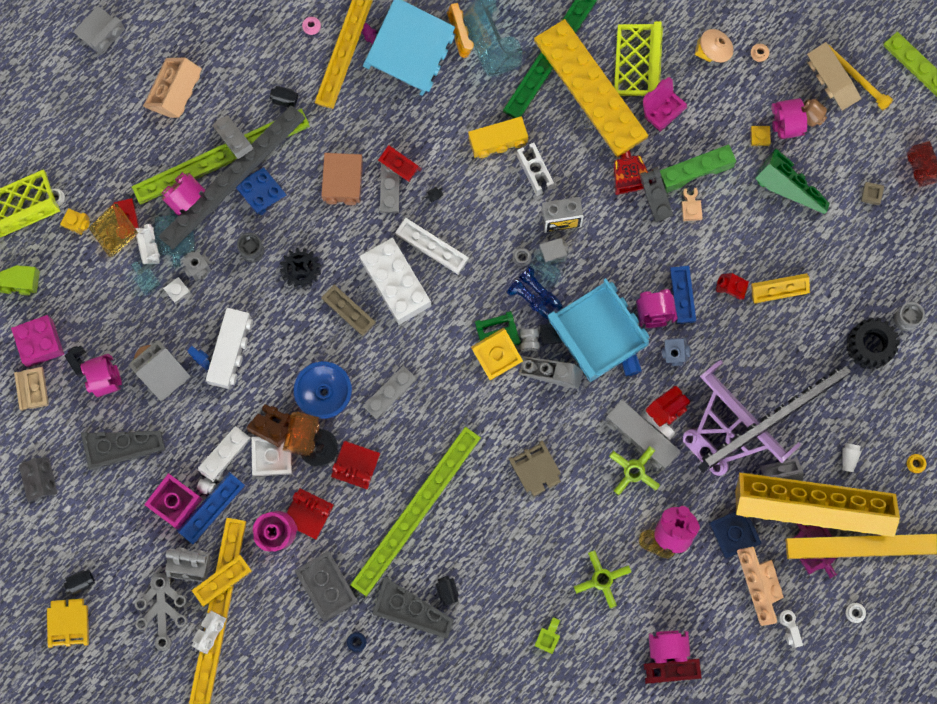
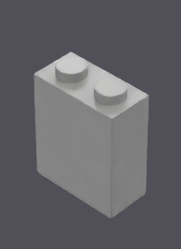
M159 339L128 364L160 401L170 396L175 389L191 377Z

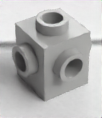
M199 251L190 252L182 261L185 265L182 269L188 277L193 276L195 281L205 278L211 272L208 266L211 262L205 253L201 256Z

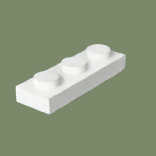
M235 426L198 467V471L214 482L250 441V437Z

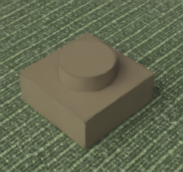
M865 182L861 202L880 205L884 186Z

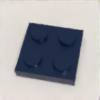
M733 512L709 523L724 559L737 555V550L756 547L762 544L750 517L736 515V512Z

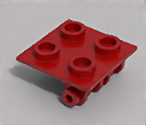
M344 441L338 459L333 465L331 477L368 490L380 453Z
M299 488L298 492H295L293 495V501L287 514L293 518L297 525V531L317 540L334 504Z

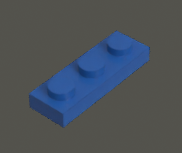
M670 267L672 292L677 312L676 323H696L690 267Z

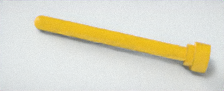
M829 45L844 70L877 100V106L884 111L893 102V99L889 95L881 94Z

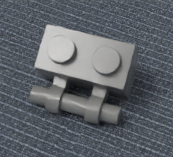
M181 547L176 549L170 548V550L166 551V558L168 559L165 572L167 577L196 582H204L207 579L211 559L205 551L196 550L192 552Z

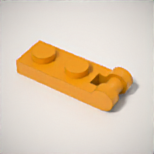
M458 3L450 5L447 15L450 24L455 26L453 33L456 34L454 39L459 55L467 58L474 47V43L468 38L469 32L463 22V11L460 10Z

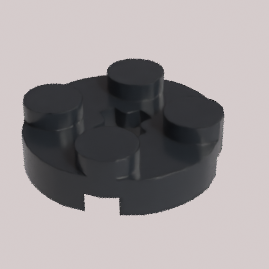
M314 428L303 435L299 445V452L302 459L312 467H325L332 463L337 456L338 443L331 432L321 428ZM316 443L324 445L322 452H314L313 449L316 448Z

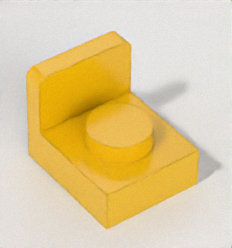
M68 208L60 225L82 235L83 231H86L90 225V218L83 212L81 214Z

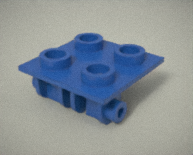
M264 167L245 178L236 187L249 205L260 215L266 212L267 207L287 196Z

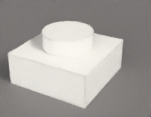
M179 277L163 288L175 304L191 293Z

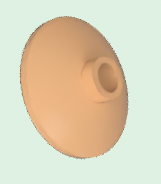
M709 29L702 34L700 44L708 58L715 62L723 63L732 57L733 45L726 34L716 29Z

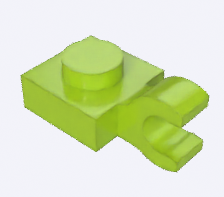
M553 617L548 630L541 629L534 645L535 647L553 654L560 635L555 634L560 620Z

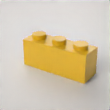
M521 116L469 131L468 139L474 158H486L490 153H503L508 148L514 146L515 148L525 146V143H528V134Z

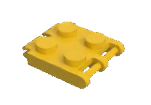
M70 599L68 601L69 607H66V600L51 601V608H47L48 648L58 645H66V647H71L72 644L89 645L88 606L84 605V599ZM83 638V640H72V641H71V639ZM65 639V641L53 642V640Z

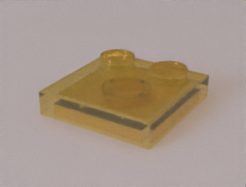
M112 204L89 227V230L109 257L115 256L138 234L118 204Z

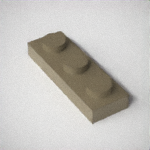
M333 285L321 297L331 309L362 337L376 324L367 313L336 285Z

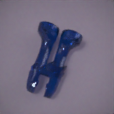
M530 266L506 291L510 296L519 295L529 303L528 306L545 319H548V315L552 313L546 308L548 303L557 311L563 308L560 300L534 277V270ZM522 282L529 285L541 297L536 298Z

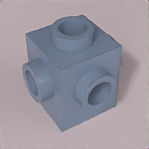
M686 337L664 340L665 347H662L663 359L666 358V363H672V366H681L683 362L688 361V357H691L690 345H687Z

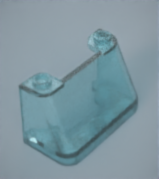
M474 0L463 14V22L468 28V36L474 43L473 48L484 73L487 76L495 77L521 67L522 48L518 40L511 36L501 39L492 19L493 12L497 11V0Z

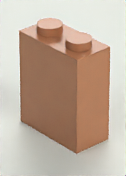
M324 153L321 195L323 201H326L327 204L345 202L346 205H356V203L361 202L362 154Z

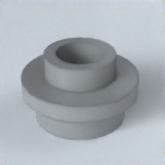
M519 248L513 253V262L517 266L525 267L531 262L532 256L529 250ZM524 255L526 259L521 261L518 257Z

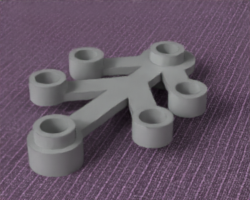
M162 573L152 577L150 590L142 598L135 601V608L143 611L147 608L148 602L157 594L155 605L143 618L136 621L135 626L138 630H146L150 621L158 614V637L155 640V647L160 651H166L172 645L170 637L167 636L166 613L175 620V624L178 627H185L188 619L186 616L180 615L165 601V593L180 608L187 604V599L170 587L169 577ZM158 580H163L161 587L157 586ZM179 598L184 599V603L182 605H178L177 600ZM140 601L144 602L143 608L138 607ZM181 617L185 619L183 625H179L178 620ZM140 621L145 622V626L143 628L139 627ZM161 639L166 641L163 647L159 645Z

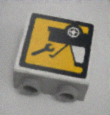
M580 197L543 202L541 216L544 233L582 227L584 216Z

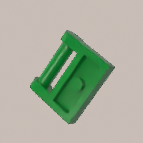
M511 311L491 319L474 321L480 341L500 330L484 333L483 328L508 322L509 327L505 328L514 346L520 344Z

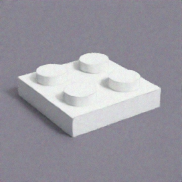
M291 435L286 438L280 447L260 437H252L253 476L292 474Z

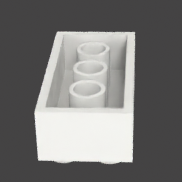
M393 238L360 256L361 263L398 325L431 307L429 297Z

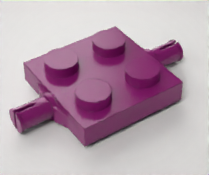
M796 523L800 531L793 538L832 537L827 528L813 525L807 527V525ZM837 558L799 559L808 575L819 569H825L830 579L837 575L831 566Z

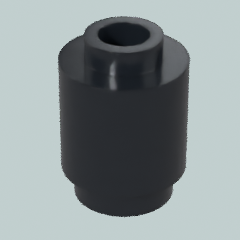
M276 86L275 89H271L270 99L272 104L288 108L290 106L295 107L298 93L294 92L293 89Z
M89 569L86 571L81 570L66 577L64 587L68 594L76 595L91 588L95 584V580Z
M448 575L437 579L438 583L435 586L440 602H443L444 606L458 602L459 593L454 578L450 579Z

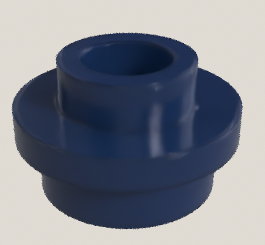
M354 632L349 635L347 646L351 651L361 652L365 649L367 640L362 633ZM354 639H360L361 643L359 646H354Z

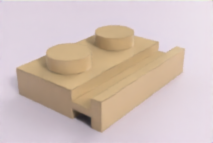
M42 367L14 372L19 409L21 411L49 405L44 369Z

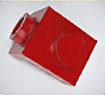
M733 273L721 274L717 280L716 292H725L742 300L745 297L749 281Z

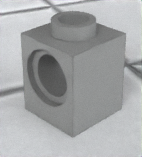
M562 238L539 245V251L545 266L567 260L569 249L567 243H563Z

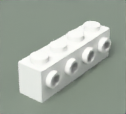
M231 308L226 309L205 380L208 384L231 390L232 385H235L237 380L236 369L241 366L243 358L241 352L242 349L246 348L248 342L246 337L247 331H250L253 325V320L249 313Z

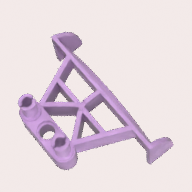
M721 360L700 376L713 390V394L698 429H690L683 435V442L702 462L704 456L701 450L703 447L710 448L713 454L717 452L716 447L703 434L727 433L726 443L729 444L731 443V438L736 435L732 430L741 422L747 427L753 423L759 424L753 415L713 374L723 364ZM717 396L739 418L730 427L712 410ZM709 415L721 428L704 429ZM765 431L757 437L764 444L763 446L750 450L744 445L741 447L744 452L733 456L729 455L709 470L714 475L721 476L729 470V461L765 449H769L782 463L801 444L798 442L787 452L768 431Z

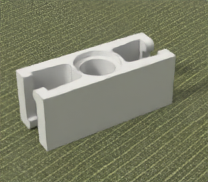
M535 143L529 144V150H527L528 153H532L534 159L527 161L523 155L524 148L518 149L517 157L536 196L543 194L541 186H538L536 181L541 177L546 181L548 190L554 189V182ZM536 166L540 168V171L535 173L530 169Z

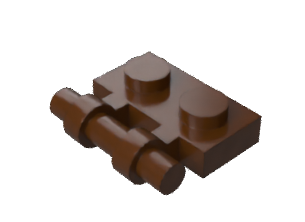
M264 404L262 411L267 414L263 416L258 413L247 426V431L280 447L290 435V430L287 429V426L295 427L297 420L293 419L292 415L288 413L284 414L278 411V408L274 406L270 407ZM274 418H277V419H279V420H281V421H280L279 424H278V423H276V422H274V421H272V420H273Z

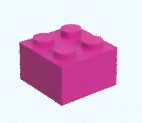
M48 315L11 328L21 361L25 366L31 367L64 355L53 319Z
M168 473L144 505L174 528L179 529L203 499Z

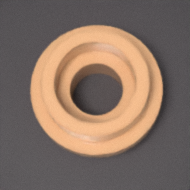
M756 44L751 49V57L757 62H763L769 56V49L764 44ZM762 50L763 54H758L757 51Z

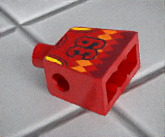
M630 150L622 154L620 159L614 161L616 195L644 190L639 174L643 172L648 173L647 168L640 155L631 157Z

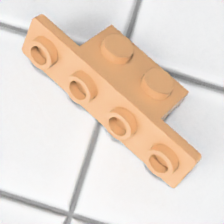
M754 547L737 550L760 625L777 623L772 603L784 597L772 560L759 564Z

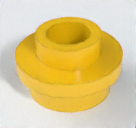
M913 454L908 457L906 465L912 473H921L925 470L927 463L922 455ZM914 460L919 462V467L913 465Z

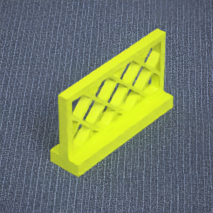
M655 21L654 24H618L614 88L620 96H645L648 92H652L660 82L663 38L662 21ZM622 30H630L633 35L625 40L622 37ZM643 30H651L650 36L645 40L639 35ZM635 37L642 42L636 48L629 44ZM627 45L632 52L624 57L621 54V50ZM644 45L650 49V52L645 57L638 52ZM634 54L641 59L635 66L628 61ZM626 62L632 69L624 75L620 71V67ZM645 63L649 70L642 75L637 68ZM635 71L640 78L632 83L627 77ZM624 80L631 85L627 90H619V84ZM644 80L648 84V90H639L636 86Z
M44 169L0 188V197L4 193L10 194L6 202L0 201V204L4 205L0 212V238L60 212L59 205L55 201ZM43 178L40 187L33 185L36 179ZM25 185L27 187L23 195L16 193L20 186ZM31 188L38 190L34 199L27 197ZM42 192L47 193L49 199L42 202L38 201ZM14 196L21 198L17 206L10 204ZM25 200L32 202L30 207L26 209L21 208ZM8 207L15 209L12 215L4 216Z

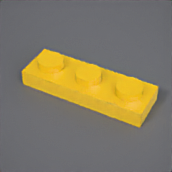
M805 273L752 283V301L755 304L810 293L809 276Z
M239 555L191 591L201 605L205 607L251 573L252 570L243 557Z

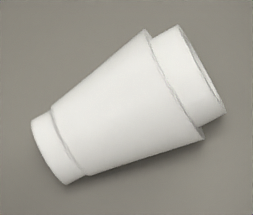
M845 443V447H842V470L854 472L862 452L860 451L861 446Z

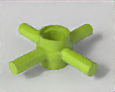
M649 446L638 460L632 459L627 461L614 450L610 453L609 457L624 467L625 477L613 490L616 494L620 495L630 482H638L640 480L655 491L659 488L660 484L645 474L644 464L656 451L653 447ZM638 468L639 472L633 474L630 472V469Z
M591 551L588 555L595 570L592 579L573 586L576 594L593 587L603 590L608 606L611 609L617 606L610 589L613 579L631 573L629 565L612 572L602 569L596 551ZM600 574L606 575L608 578L607 584H599L597 576Z

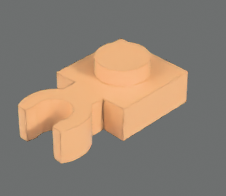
M687 188L683 191V197L687 200L681 203L683 221L702 220L701 200L695 201L698 194L697 188H694L693 195L687 194Z

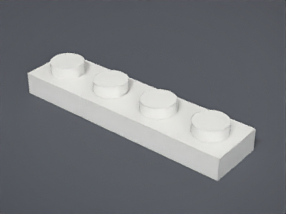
M407 218L404 219L395 232L396 236L458 275L469 260V257Z

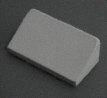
M798 458L785 460L782 463L777 462L760 466L762 476L803 481L804 472Z

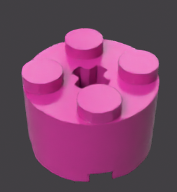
M800 98L779 101L771 106L772 113L775 116V121H772L773 131L778 132L780 139L804 136V132H807L806 112H802L801 107H804V104Z
M180 173L175 178L176 183L171 187L168 185L161 192L163 195L162 200L178 216L181 215L180 210L184 209L187 211L201 197L199 195L200 191L205 192V189L190 173Z
M665 289L658 293L647 291L640 294V298L636 301L640 326L645 324L646 328L667 326V322L672 320V323L677 320L674 296L670 290Z
M108 353L81 364L82 373L87 379V382H85L86 389L89 393L93 392L96 397L121 390L118 387L122 385L117 365H112L111 360L114 359Z
M686 506L671 507L661 515L655 528L654 537L663 549L666 550L668 548L673 550V553H682L689 549L700 526L696 517Z
M282 511L265 513L259 516L253 525L254 541L264 551L275 552L285 549L293 543L296 537L297 525L290 515ZM272 528H276V535L273 534L274 530Z
M679 630L656 632V636H653L652 633L648 634L650 658L654 659L655 663H666L667 659H674L676 662L688 661L687 657L690 656L688 631H684V634L679 633Z

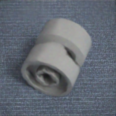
M917 302L905 303L894 316L895 325L902 331L914 330L925 318L924 308Z

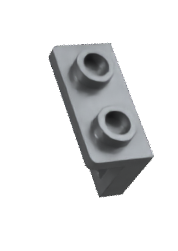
M48 457L33 458L19 465L27 502H33L45 496L57 494Z

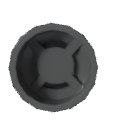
M250 232L239 237L237 248L242 258L249 263L260 261L264 256L265 249L259 236Z

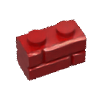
M673 386L654 400L646 408V412L651 418H654L659 427L666 423L670 425L677 419V416L680 418L688 411L686 407L690 404V400L685 394H682L678 386Z

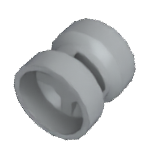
M521 330L520 337L523 339L521 351L540 350V343L537 340L539 330Z

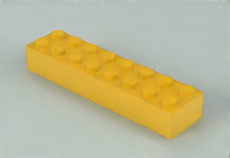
M739 472L735 490L736 515L895 537L900 515L897 497L894 493Z

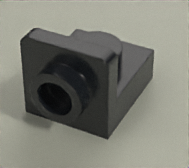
M74 346L64 356L75 374L81 378L84 376L81 370L83 361L78 357L85 354L86 351L82 346Z

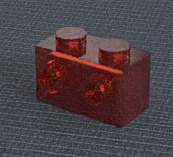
M928 141L912 146L907 152V158L912 165L914 178L918 182L919 187L936 183L937 158L931 142Z

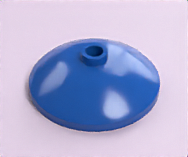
M321 361L308 365L299 373L294 384V397L299 408L305 414L317 419H328L340 414L349 404L352 395V385L347 373L340 366L331 362ZM327 390V395L322 396L321 391Z

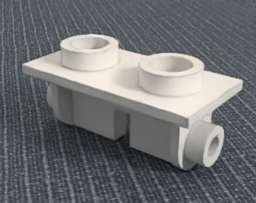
M146 224L144 228H135L142 264H159L160 254L154 241V227L151 224Z
M213 611L207 613L201 624L206 629L205 631L198 629L191 646L207 654L213 647L218 633L222 630L226 618Z

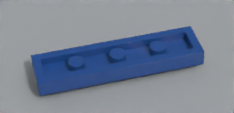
M229 472L177 532L193 545L245 485Z

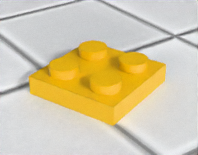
M505 328L471 346L489 380L523 362Z

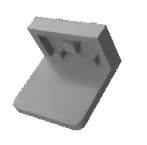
M96 7L74 32L101 55L122 34L125 28L121 20L116 16L112 18L101 7Z

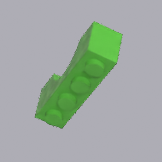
M728 144L662 169L660 173L665 191L668 193L682 188L690 181L707 174H719L732 169L735 166L736 159Z

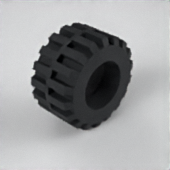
M869 318L867 321H861L850 332L846 342L849 343L847 351L850 350L851 352L849 354L850 358H855L853 361L855 364L859 362L862 368L868 366V369H873L874 367L878 369L894 358L899 348L897 346L900 344V340L896 339L899 337L898 332H893L895 328L893 325L889 327L888 321L885 320L883 323L881 318L876 320ZM873 334L877 336L882 342V351L880 353H873L867 350L863 343L864 335Z

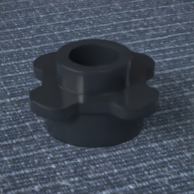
M432 188L427 192L428 196L425 198L429 199L431 203L444 195L441 191L443 188Z

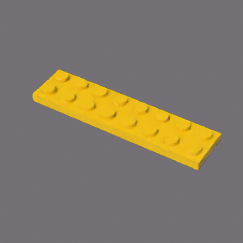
M565 19L534 38V42L616 157L621 156L648 139L649 135Z

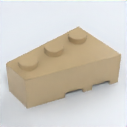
M827 42L807 54L810 59L807 62L813 72L815 70L818 72V75H816L821 85L825 84L827 86L825 89L830 99L834 97L841 110L848 108L861 99L855 85Z

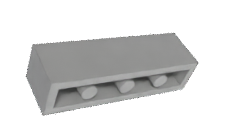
M623 400L618 403L605 419L607 426L613 431L618 430L622 434L621 438L626 443L635 445L637 447L635 450L641 456L649 446L653 447L656 451L649 459L652 460L650 462L651 465L657 470L661 468L664 471L681 452Z

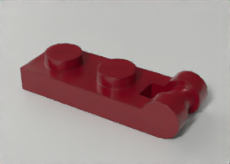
M698 658L687 659L688 661L645 663L643 664L647 675L645 684L702 679L700 660ZM660 668V676L655 677L654 669Z

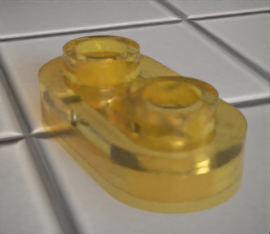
M646 530L640 534L638 542L644 550L664 559H669L675 555L672 552L673 550H670L668 553L663 551V548L655 540L654 531ZM646 537H650L652 539L651 544L645 543Z

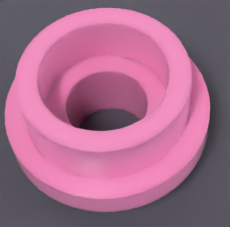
M308 17L303 21L302 27L306 34L314 35L320 31L321 24L317 18ZM310 23L315 24L313 27L308 26Z

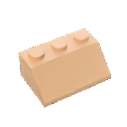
M185 57L166 58L143 107L170 118H179L185 110L184 106L187 100L192 95L195 83L200 78L202 68Z

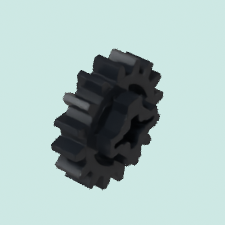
M296 248V253L290 250V256L284 255L285 262H280V265L283 267L280 269V273L285 274L282 276V279L284 281L288 280V286L294 284L295 289L299 285H301L302 289H305L306 284L312 287L311 281L317 282L316 275H321V272L317 270L321 268V264L317 263L319 261L318 257H313V251L307 253L306 248L302 252H300L299 248ZM311 262L313 264V271L309 269ZM289 266L292 268L291 275L288 273ZM298 266H299V267H302V266H303V267H304V270H303V271H302V270H299V271H298V270H297V267H298Z

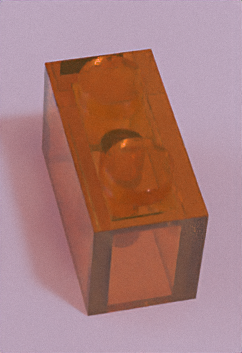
M298 411L291 413L282 451L301 456L310 455L315 448L313 440L319 430V417Z

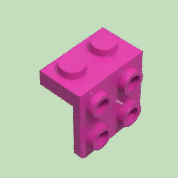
M670 77L661 80L652 92H648L644 96V116L647 121L661 132L687 108V104L674 94L673 80Z

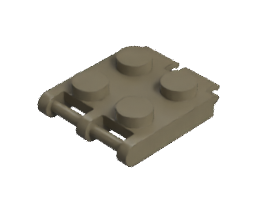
M543 440L529 450L525 449L522 454L514 458H508L526 493L530 491L533 497L545 491L544 483H546L548 488H551L561 482L558 477L561 475V472ZM539 448H542V449L539 450L538 452H536V453H534V454H532V455L530 454V453H532L533 451H535V450H537V449H539ZM527 456L525 459L515 463V461L519 460L520 458Z

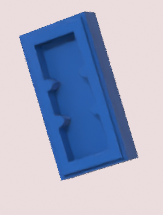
M191 346L187 350L190 356L205 370H209L210 362L207 360L209 356L200 349L198 351Z

